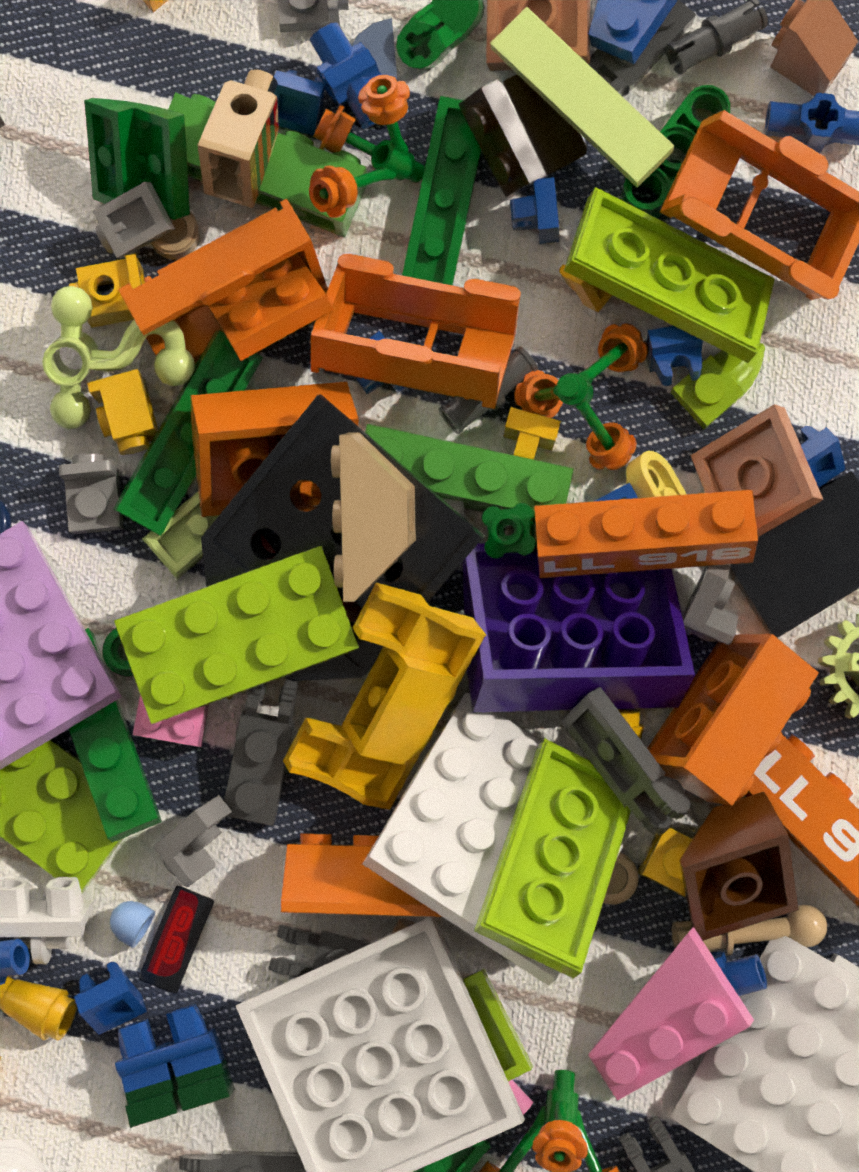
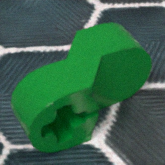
M432 0L431 3L408 21L397 37L396 48L402 62L411 68L425 70L437 66L452 49L463 42L479 25L484 16L485 6L483 0Z

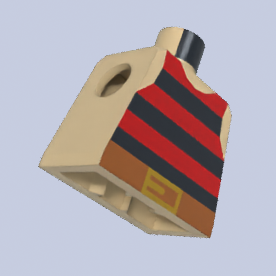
M250 70L244 84L232 80L224 83L198 143L204 194L254 208L279 130L277 96L274 95L278 82L271 74L262 70Z

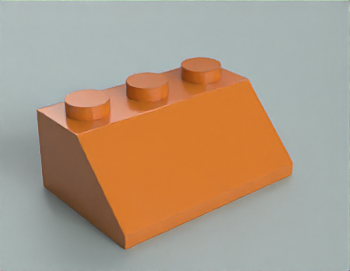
M347 381L191 395L192 439L202 517L221 514L317 395H323L358 426L359 419ZM303 480L300 485L302 500L310 506L319 505L321 501L320 488L310 480Z
M773 634L735 635L730 645L718 641L692 680L679 708H673L647 749L666 774L664 776L678 780L685 790L707 802L733 806L735 801L740 800L750 790L754 781L753 773L763 758L771 754L781 742L783 736L781 730L791 715L801 709L809 699L811 694L809 687L819 672Z
M300 833V844H287L281 912L442 917L363 865L379 835H353V845H332V834Z

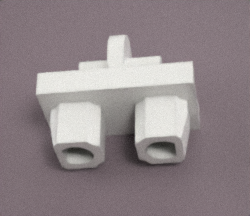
M58 877L49 880L45 887L46 900L30 901L29 880L25 878L2 879L0 881V937L21 939L28 949H31L32 960L36 965L49 963L52 949H68L70 937H82L87 919H92L94 915L93 900H83L77 877Z

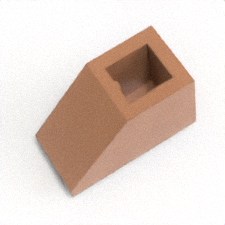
M795 0L780 24L782 28L771 44L778 51L770 68L815 96L816 93H826L847 63L858 40L832 0H807L806 2Z

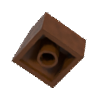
M765 792L735 801L733 806L723 804L714 807L679 860L691 926L695 928L702 941L799 910L788 833Z

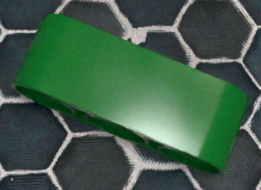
M702 85L693 89L660 131L674 145V148L681 150L685 156L701 124L693 116L692 111L706 109L713 115L723 110L730 113L728 96L722 89L714 85ZM666 159L638 186L651 189L657 197L655 202L646 204L637 201L633 197L632 191L638 187L627 178L622 188L620 200L658 219L662 214L660 210L682 163H672Z

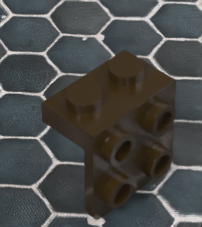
M518 74L502 82H499L497 79L479 88L458 104L505 197L582 158L587 153V144L583 136Z

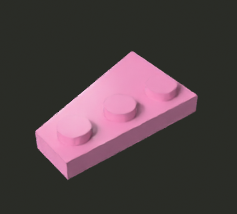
M692 927L590 1051L588 1056L618 1101L749 1028L754 1019L695 928Z

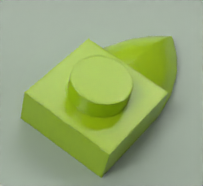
M759 343L758 352L749 363L723 350L714 356L710 355L702 362L701 375L697 380L692 381L689 373L672 388L670 393L705 430L741 399L753 385L763 362L764 344Z

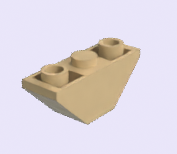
M360 432L339 435V445H333L331 450L333 478H340L341 500H334L332 510L334 532L342 533V555L335 556L334 582L336 587H343V602H355L364 595L416 541L415 486Z

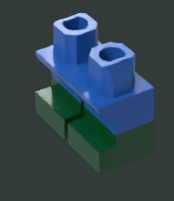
M196 1004L166 1014L174 1041L162 1045H155L148 1019L125 1025L118 1029L119 1048L122 1058L115 1062V1067L122 1079L127 1100L125 1109L130 1128L176 1114L181 1108L182 1111H186L228 1098L234 1092L235 1087L215 1028L207 1030L205 1021Z

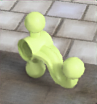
M75 286L59 289L52 297L51 310L54 318L61 324V336L47 348L42 360L43 369L48 378L57 385H60V392L55 394L50 404L52 419L60 427L66 429H75L83 426L90 417L91 407L89 400L81 392V382L92 370L115 371L130 365L138 355L145 338L150 334H158L165 343V348L160 350L155 357L154 368L157 377L163 383L170 386H181L187 383L195 371V362L193 356L186 350L184 334L178 324L172 320L143 336L136 321L133 320L115 350H98V346L93 338L82 332V325L91 317L93 309L89 295L83 289ZM62 347L73 348L80 354L83 363L81 369H71L64 365L60 357V349Z

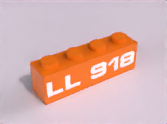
M753 490L534 506L540 578L753 563L758 543Z
M783 735L777 748L763 758L753 773V784L745 796L748 797L765 792L785 827L789 840L859 908V809L849 800L853 792L832 772L824 776L810 762L815 755L799 738L791 735L787 739Z

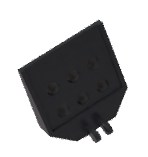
M320 394L315 397L203 534L201 543L206 587L318 546H322L334 579L335 556L342 555V533L334 532L332 510L334 500H341L340 478H333L331 450L333 445H339V435L360 432L415 486L416 541L400 556L403 563L401 575L394 576L385 572L376 581L377 583L420 594L428 603L485 535ZM303 480H310L320 488L321 501L317 507L310 506L302 500L300 485ZM264 528L275 531L280 537L281 549L278 554L271 553L263 547L261 532ZM375 583L369 588V590L364 595H362L355 601L361 607V610L365 605ZM337 587L340 598L342 600L343 587ZM350 622L351 627H353L355 622ZM353 630L359 649L284 676V678L290 681L363 678L373 667L383 646L359 639Z

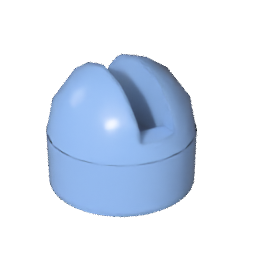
M137 901L123 902L111 913V930L119 941L131 948H135L150 927L155 911Z

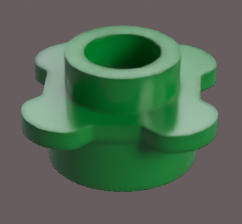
M518 503L514 508L503 510L496 506H491L484 511L482 521L488 530V540L484 548L490 557L499 559L505 553H520L526 556L535 550L537 541L534 538V526L531 522L534 518V511L529 505ZM507 526L514 528V532L510 536L505 534Z

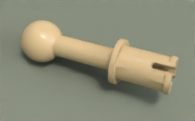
M799 905V910L788 913L786 917L769 919L704 940L703 942L710 952L722 951L725 953V956L733 954L734 944L770 941L784 936L808 948L818 945L824 939L827 933V920L818 908L811 905ZM690 921L673 922L672 939L674 947H677L692 929Z

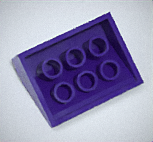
M478 543L462 562L464 615L474 618L486 634L467 668L473 712L572 710L588 693L599 687L602 688L617 709L679 708L695 676L672 568L540 578L537 545L535 550L529 555L505 553L502 558L496 559L486 553L485 543Z

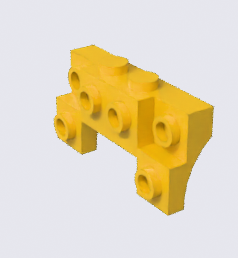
M376 582L352 629L359 639L383 646L342 725L305 717L283 762L289 773L306 776L328 784L346 793L363 805L390 810L423 748L430 742L433 730L445 708L453 700L457 687L486 634L472 617L429 606L420 594Z

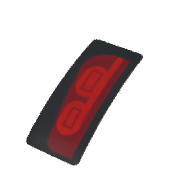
M182 886L175 887L141 969L140 980L174 994L179 991L200 935L214 905L213 899Z

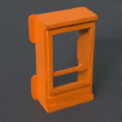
M725 110L702 120L660 210V213L667 217L678 219L806 294L805 297L810 300L818 298L829 300L838 295L839 286L859 244V191L826 172L828 170L827 159L791 136H786L780 139L779 142H776ZM741 158L761 171L752 180L753 189L737 224H735L716 209ZM768 175L830 212L808 263L798 261L744 229L761 191L768 186Z
M285 199L280 202L281 210L278 211L275 207L158 270L157 273L159 275L155 278L145 277V283L133 289L131 284L128 283L119 288L118 290L143 336L172 320L175 321L184 334L186 350L193 356L196 365L215 331L221 330L207 305H211L249 285L254 280L255 275L298 253L324 292L327 293L328 287L312 241L289 201ZM150 334L146 337L155 356H157L160 350L165 348L163 338L158 334Z
M343 254L338 258L336 269L326 293L334 310L318 318L311 333V372L319 373L320 368L325 371L427 392L482 401V407L495 409L516 337L521 296L518 288L480 279L467 280L463 288L393 274V265L384 260L353 254ZM353 313L429 328L424 346L392 339H381L378 341L346 333ZM437 330L464 335L458 356L437 353L431 350Z

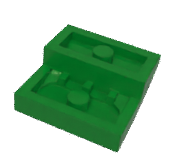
M102 98L84 100L93 199L106 204L143 182H151L170 219L176 220L190 215L184 114L152 105Z

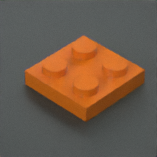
M298 253L255 275L254 280L249 285L211 305H207L240 361L334 310L326 293Z

